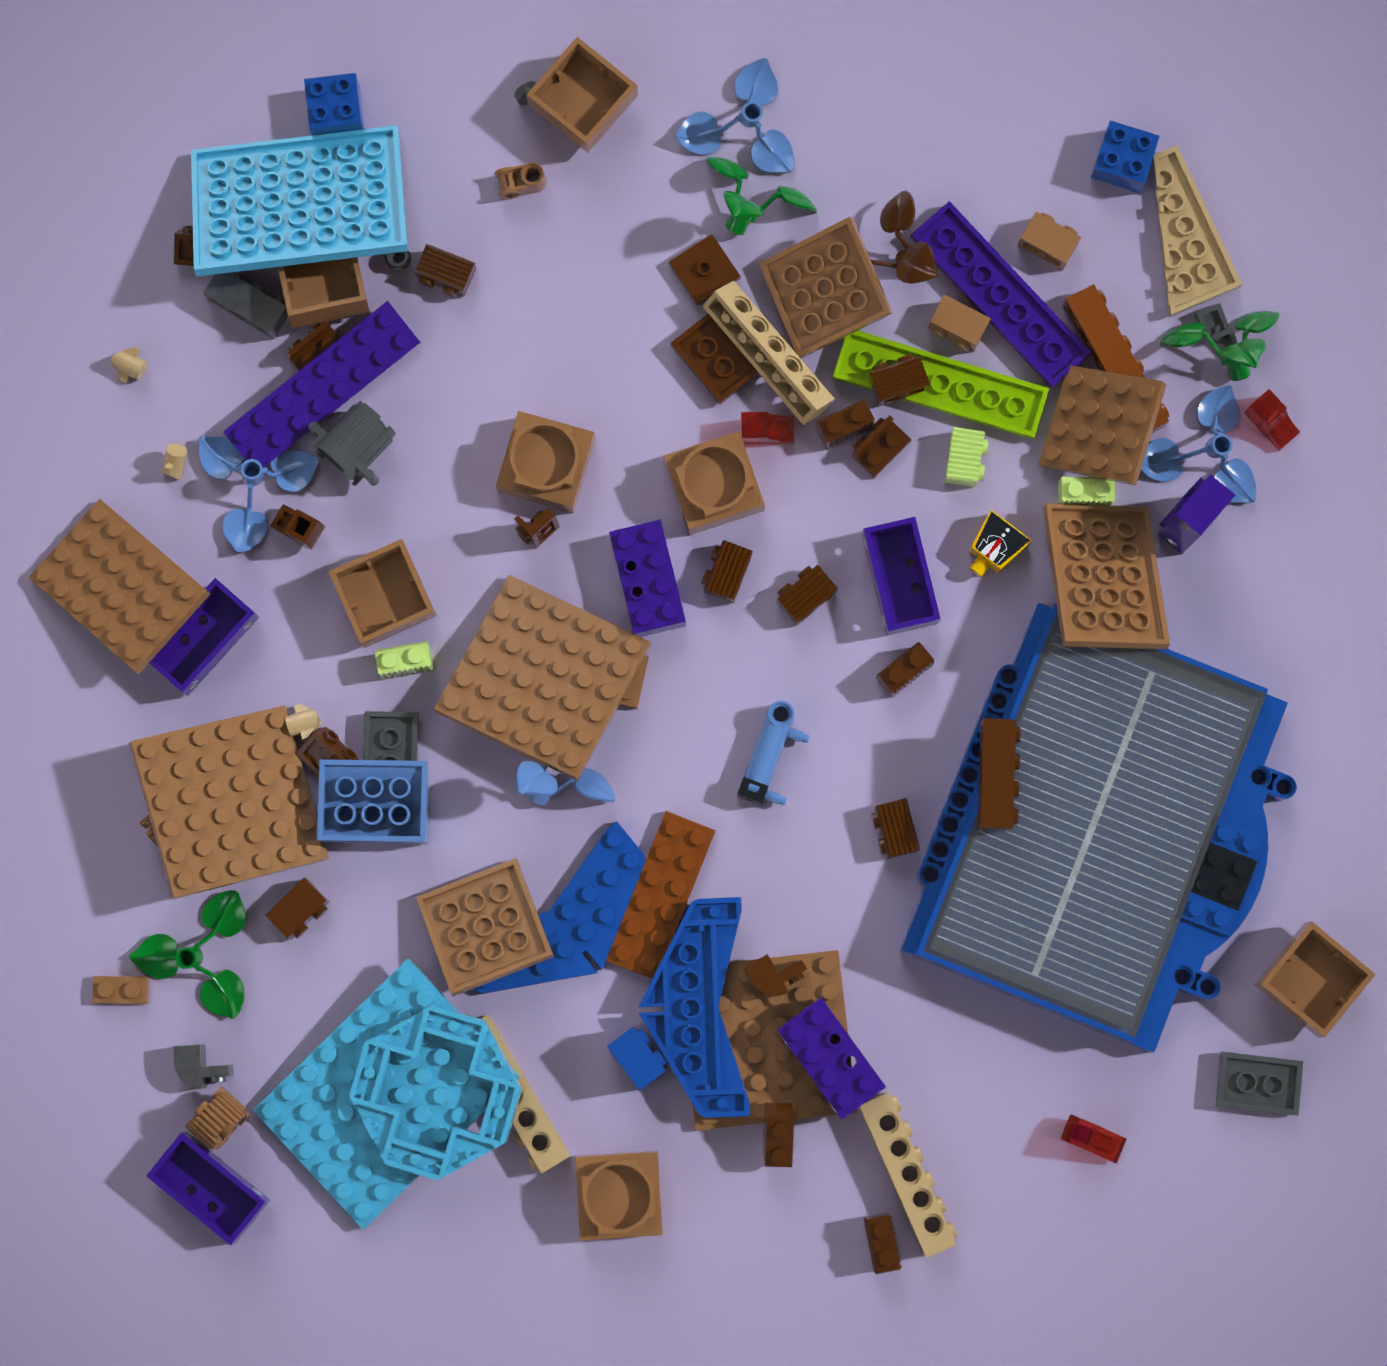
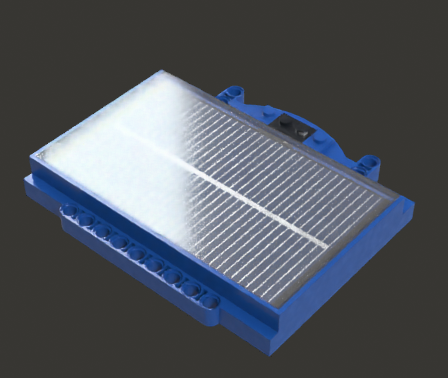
M1038 603L1035 606L1013 664L1004 665L999 669L984 702L918 869L917 880L924 889L899 951L1122 1042L1154 1053L1178 990L1203 1000L1213 999L1218 996L1221 989L1219 980L1213 975L1200 971L1204 959L1224 944L1237 931L1249 914L1259 894L1268 858V829L1263 809L1265 799L1268 797L1277 801L1286 800L1292 797L1297 789L1296 781L1291 776L1264 766L1288 702L1268 695L1267 688L1169 649L1062 646L1057 604L1050 608ZM1007 671L1014 675L1015 680L1013 684H1006L1002 681L1001 675L1003 672ZM992 697H1002L1005 701V707L1002 709L995 708L992 705ZM983 718L1016 720V727L1021 728L1020 743H1016L1015 754H1020L1019 770H1015V781H1019V796L1014 797V808H1018L1019 816L1018 824H1013L1011 831L978 829L980 758L973 755L972 747L980 745V724ZM966 769L974 771L976 775L975 782L967 783L962 777L963 771ZM1253 771L1261 773L1263 777L1261 785L1255 784L1252 781L1251 775ZM1278 781H1283L1287 785L1286 795H1282L1277 791L1276 785ZM955 794H961L966 798L965 807L958 808L953 804L952 799ZM949 818L955 821L957 826L955 832L949 833L944 830L943 821ZM941 843L946 847L947 853L945 857L939 858L934 855L933 846L935 844ZM926 868L935 870L937 874L935 882L930 883L923 878V871ZM1179 969L1185 971L1187 975V980L1183 985L1175 980V973ZM1203 980H1208L1212 984V991L1208 995L1202 993L1200 989V984Z

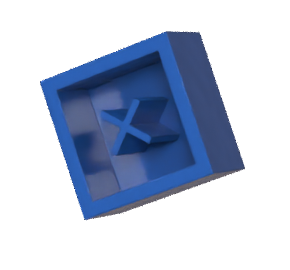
M356 73L304 79L309 130L312 135L364 129L360 86Z
M1110 120L1090 178L1140 193L1145 185L1160 136Z
M632 1027L607 1047L640 1091L666 1071L663 1066L667 1062L658 1050L653 1053L647 1044L651 1040L642 1028L636 1030L635 1027Z

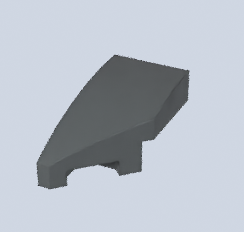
M1221 303L1194 312L1197 323L1205 325L1206 329L1204 332H1207L1214 342L1224 346L1238 343L1233 328L1228 325Z

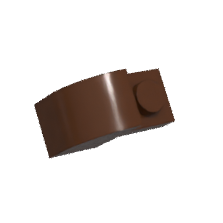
M285 504L281 506L270 525L273 530L309 550L313 549L325 529V526L319 520L298 509L294 510Z
M768 954L743 968L752 985L761 993L769 996H781L788 993L784 982L788 980L791 985L804 978L802 972L807 970L803 961L800 960L778 973Z

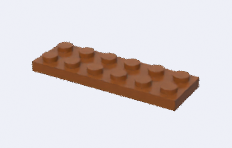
M665 812L606 961L653 979L675 935L716 830L671 812Z

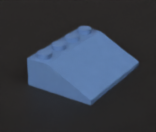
M320 759L317 841L324 843L428 844V761Z

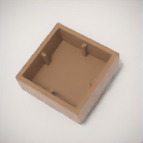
M576 37L527 93V101L532 109L585 152L589 153L638 96L637 84L580 38Z
M357 257L278 267L287 313L292 328L324 321H336L350 318L352 315L370 312Z
M518 411L496 483L497 491L574 513L595 442V432Z
M740 431L664 455V463L689 536L764 511L765 504Z
M402 539L328 571L363 648L437 616Z
M1310 921L1302 925L1254 985L1316 1037H1326L1376 974L1314 922Z
M658 1151L580 1155L575 1157L580 1240L663 1235Z

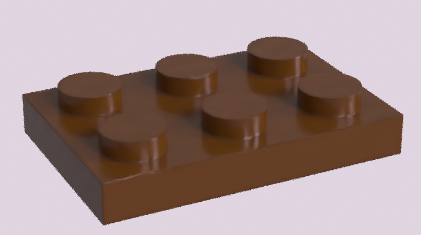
M706 314L670 343L671 347L719 405L760 374L709 314Z

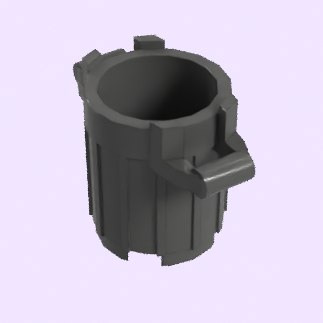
M361 401L356 405L354 404L328 432H325L317 422H312L309 425L310 431L316 437L310 446L313 448L316 446L315 452L322 459L326 457L349 480L354 481L352 483L354 487L363 478L372 486H376L379 483V478L368 467L393 441L392 438L396 433L391 426L388 428L379 419L381 416Z

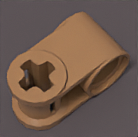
M537 163L504 167L494 172L495 178L499 181L501 191L499 192V198L502 200L540 192L546 185L544 171ZM537 173L540 175L539 179L535 182L527 180L530 174Z

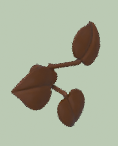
M905 190L897 194L885 205L880 216L882 229L887 233L895 231V236L905 249L897 253V263L870 260L873 265L895 268L900 281L914 284L939 276L935 265L932 248L925 242L909 245L901 235L900 230L909 229L915 218L914 199Z

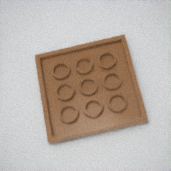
M848 217L759 263L791 343L800 359L893 314L852 217Z
M1070 365L1069 373L1063 380L1038 465L1042 468L1136 486L1167 384L1159 380Z
M517 858L416 897L452 997L554 957Z

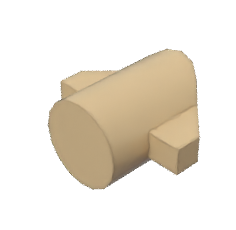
M132 347L113 355L111 358V365L116 370L120 381L128 383L130 377L140 380L144 376L148 367V361L138 357L141 349Z
M169 444L167 446L162 468L163 474L178 480L182 479L187 457V449L180 444Z
M301 704L295 705V714L285 716L286 725L291 737L301 734L302 740L307 741L320 728L321 720L314 709Z

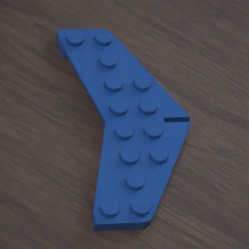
M617 821L606 829L552 908L538 915L554 957L476 987L475 989L478 992L486 994L597 974L598 972L582 954L586 950L603 970L645 864L644 854Z
M741 897L701 898L694 900L690 904L639 1007L664 1006V1012L639 1013L697 1112L707 1118L750 1116L748 1096L718 1008L742 912Z

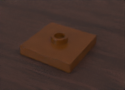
M713 234L669 261V266L696 306L707 301L715 290L732 281L736 282L741 279L740 274Z

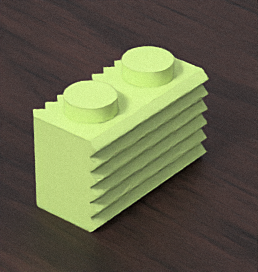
M953 427L944 483L976 487L978 480L983 481L985 465H980L981 456L986 455L988 449V439H984V431Z
M1061 477L1058 482V504L1111 506L1115 501V481L1094 477Z
M428 641L375 650L378 674L383 679L386 677L391 678L392 676L396 677L397 675L401 677L402 674L406 676L407 673L411 675L413 672L417 674L418 671L422 673L423 670L425 672L428 670L433 671L434 669L431 647Z

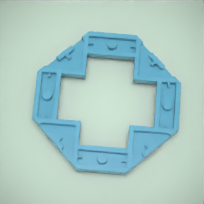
M431 1005L378 1036L364 1042L349 1097L353 1105L357 1107L363 1119L362 1122L371 1139L376 1143L385 1165L438 1181L507 1142L522 1088L485 1020ZM425 1032L476 1047L468 1074L494 1082L480 1133L454 1126L446 1152L395 1137L403 1110L377 1103L392 1051L418 1058Z

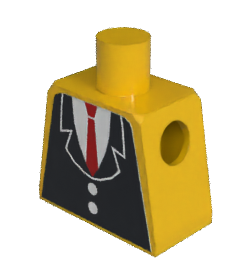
M991 510L969 549V552L976 557L969 570L980 578L989 567L999 573L1026 549L1032 540Z

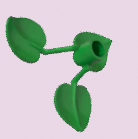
M707 157L705 160L708 161L715 171L726 177L734 178L737 183L735 192L725 191L723 194L726 205L731 213L725 227L737 235H744L749 223H754L757 217H762L763 211L777 198H782L786 203L793 206L813 210L815 214L818 211L807 196L787 186H778V192H775L760 207L740 195L742 179H748L749 176L743 167L736 162L720 157Z
M1256 311L1243 315L1236 322V329L1243 331L1242 341L1226 346L1221 351L1210 335L1204 332L1206 329L1205 325L1196 322L1181 324L1171 329L1161 339L1160 347L1162 345L1187 347L1197 343L1201 338H1205L1220 358L1222 366H1227L1230 380L1241 381L1251 375L1249 367L1256 368L1259 358L1266 349L1264 340L1256 338L1247 339L1249 333H1261L1271 328L1279 319L1280 314L1279 312Z
M228 890L217 894L204 906L201 917L202 923L213 930L198 943H195L194 946L178 950V945L172 937L166 934H155L147 938L130 954L129 958L142 972L158 979L172 977L177 973L178 967L182 969L195 968L196 971L210 976L212 979L205 981L201 987V1002L210 1012L234 1019L240 1013L244 1003L242 980L231 970H223L216 976L212 971L200 965L203 961V953L200 950L202 945L214 937L217 932L224 937H231L238 934L245 925L246 911L241 897L236 890Z

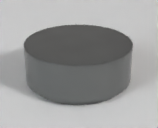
M526 82L517 88L514 97L519 105L528 104L527 93L534 87L536 82Z

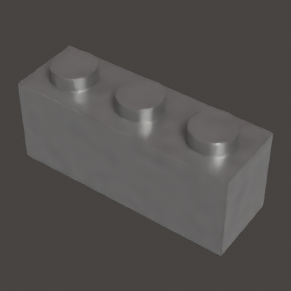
M238 272L215 274L203 292L207 300L274 339L288 318L285 300L277 295L268 296L263 293L265 289L253 281L250 284L241 280L243 276Z

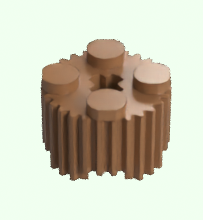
M220 1087L213 1094L210 1103L204 1101L194 1112L196 1115L185 1125L195 1138L212 1151L222 1147L230 1139L229 1136L250 1115L246 1111L247 1108L223 1087Z

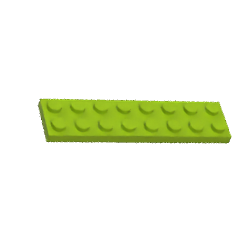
M856 331L845 337L832 379L873 391L868 376L873 371L872 368L881 363H887L888 366L898 363V358L908 354H912L913 357L920 355L930 382L929 390L901 400L1034 440L1049 388L865 332Z

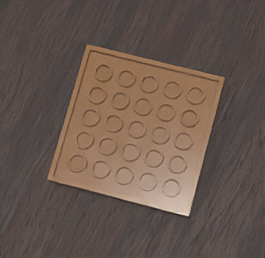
M509 575L434 707V712L578 781L645 658L651 642L637 635L634 636L633 633Z
M285 705L129 742L172 900L329 859L325 843L317 841L318 818L301 759L295 754L298 751L295 738L290 736L286 725L285 716H288Z
M838 950L770 958L778 973L800 960L803 961L807 970L802 972L804 978L791 985L788 980L784 982L788 993L781 996L765 995L752 985L743 968L758 959L729 962L718 1008L748 1096L750 1116L707 1118L701 1116L693 1105L695 1131L764 1123L765 1103H792L794 1120L837 1115L776 1030L816 1000L822 998L848 1033ZM832 1034L829 1040L835 1045L839 1043L840 1037L837 1034ZM851 1056L846 1059V1064L849 1067H852Z

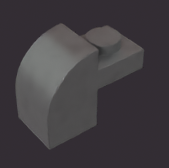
M205 1044L173 1046L176 1073L188 1086L207 1088V1077H210V1082L226 1081V1076L233 1075V1065L206 1066Z

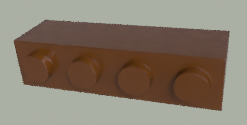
M983 718L981 720L978 829L1011 831L1013 824H1018L1019 812L1018 808H1014V797L1019 796V781H1015V770H1019L1020 754H1015L1016 743H1020L1021 728L1016 727V720Z

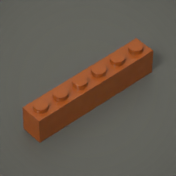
M1093 284L1067 297L1063 306L1084 345L1091 351L1090 356L1098 370L1145 378L1142 362L1139 358H1134L1130 350L1132 346L1126 335L1122 336L1118 329L1119 321L1113 312L1110 313L1105 305L1107 300L1104 293L1100 289L1097 290ZM1163 403L1160 405L1152 433L1164 428L1169 422V412Z

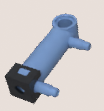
M776 701L768 709L737 797L761 806L763 800L782 806L785 805L787 800L785 797L768 790L786 738L808 743L810 738L809 735L804 734L802 731L791 728L795 713L793 707L788 702ZM784 709L788 713V719L784 722H778L773 716L774 711Z

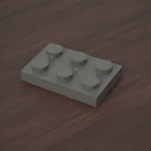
M365 711L363 760L417 761L419 713Z
M1220 1052L1215 1106L1299 1116L1303 1061Z

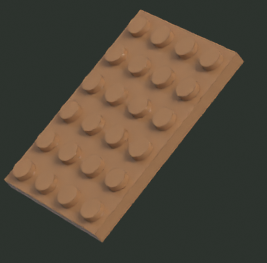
M101 499L91 507L29 576L35 584L137 674L141 673L210 595L205 588Z
M1046 503L1043 510L1062 646L1167 649L1170 641L1148 507Z

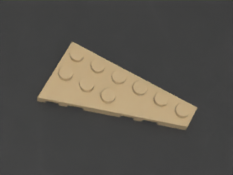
M1177 145L1155 154L1152 159L1169 317L1242 286L1240 278Z

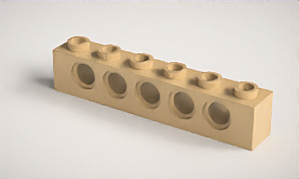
M735 281L715 290L702 306L803 425L821 415L835 400Z
M486 1015L481 1019L485 1020L508 1064L520 1076L518 1082L522 1091L512 1122L517 1130L513 1135L520 1147L525 1145L530 1155L527 1156V1159L533 1170L539 1169L542 1174L571 1155L490 1015ZM530 1111L533 1114L534 1122L531 1126H523L520 1123L519 1116L521 1112ZM538 1134L544 1135L548 1140V1145L544 1150H538L533 1146V1138Z
M886 1092L868 1100L859 1107L860 1112L924 1257H931L955 1246L954 1238L958 1237L952 1222L947 1223L943 1213L947 1211L941 1197H935L932 1191V1187L936 1185L930 1172H924L920 1162L924 1161L923 1155L918 1145L913 1147L909 1137L913 1136L907 1120L902 1122L898 1114L902 1108L896 1095L891 1097L890 1093ZM884 1115H890L894 1119V1126L888 1131H884L880 1127V1119ZM896 1140H901L905 1144V1151L900 1156H895L891 1152V1145ZM906 1166H913L916 1169V1177L911 1181H905L902 1177V1171ZM918 1191H924L927 1194L928 1199L923 1206H916L913 1202V1196ZM934 1216L938 1219L939 1225L935 1231L929 1232L925 1229L924 1223L928 1217Z

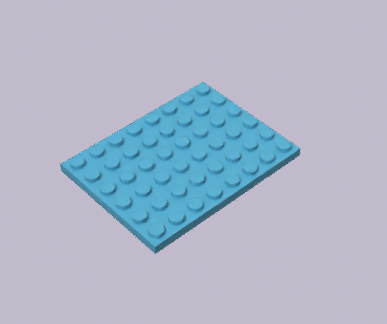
M398 125L191 150L193 251L196 277L408 251Z
M410 959L403 962L253 1110L363 1230L420 1176L385 1165L376 1143L371 1139L362 1122L363 1119L357 1107L353 1105L349 1097L364 1042L378 1036L431 1005L459 1012ZM425 1032L418 1058L392 1051L377 1103L403 1110L395 1137L444 1152L447 1149L454 1126L467 1130L486 1111L494 1082L468 1074L476 1047ZM511 1067V1069H512V1071H513V1073H514L516 1079L518 1080V1079L520 1078V1076H519V1075L516 1073V1071Z

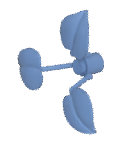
M767 58L759 59L749 64L737 76L734 84L735 94L741 100H749L743 106L738 116L717 129V121L711 114L696 112L683 122L681 128L676 133L677 141L686 150L698 155H709L716 152L721 146L722 141L719 133L740 122L745 127L756 128V135L760 141L753 144L751 159L758 169L767 173H790L793 170L794 155L787 137L775 129L767 131L764 137L761 134L762 125L759 122L763 115L761 106L772 102L778 91L777 80Z
M1231 385L1219 387L1211 391L1198 405V422L1204 427H1211V433L1215 435L1206 442L1205 447L1179 455L1178 446L1167 438H1158L1149 443L1141 471L1149 478L1160 482L1172 481L1182 474L1183 468L1179 460L1206 452L1211 458H1221L1220 467L1222 470L1216 472L1214 477L1235 494L1230 502H1255L1256 484L1250 467L1238 458L1231 459L1225 465L1226 459L1229 457L1227 454L1232 450L1233 443L1231 438L1223 433L1230 432L1236 428L1240 420L1239 405Z
M201 436L199 439V458L203 469L209 476L225 480L231 475L232 470L236 473L241 471L242 479L248 485L247 511L243 509L230 511L223 520L222 528L225 538L236 552L249 551L260 544L267 532L265 515L260 512H252L253 486L259 485L263 480V475H267L271 478L276 477L277 485L282 490L288 492L303 490L312 480L319 460L305 452L287 450L270 462L271 468L274 471L270 472L266 467L262 468L261 463L255 459H249L242 463L243 456L227 437Z
M523 761L516 772L518 795H528L538 805H546L552 795H558L563 788L571 783H575L576 791L587 798L604 802L615 801V794L609 782L602 774L592 769L585 768L578 781L569 778L559 786L556 778L546 771L547 766L542 765L541 767L533 761Z

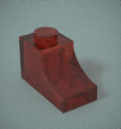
M1268 389L1246 409L1244 414L1280 451L1300 431L1288 416L1287 407Z
M741 412V437L744 445L794 444L793 416L774 415L768 412Z
M1070 1114L1060 1140L1117 1164L1127 1140L1116 1133Z

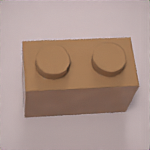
M1035 212L1020 237L1018 246L1063 271L1081 237L1077 235V231L1073 228L1057 224L1050 215Z
M944 294L929 322L928 329L932 330L931 333L940 339L948 338L955 342L954 345L963 351L971 350L974 352L991 318Z

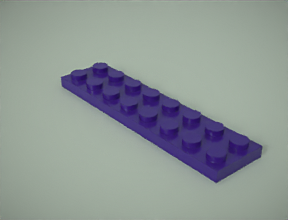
M950 201L911 234L910 238L915 243L925 242L932 248L935 265L981 314L991 318L989 323L1051 389L1069 373L1070 365L1077 367L1091 354V351Z
M386 301L222 432L245 460L255 459L264 468L310 431V423L317 422L319 424L421 342L389 301Z

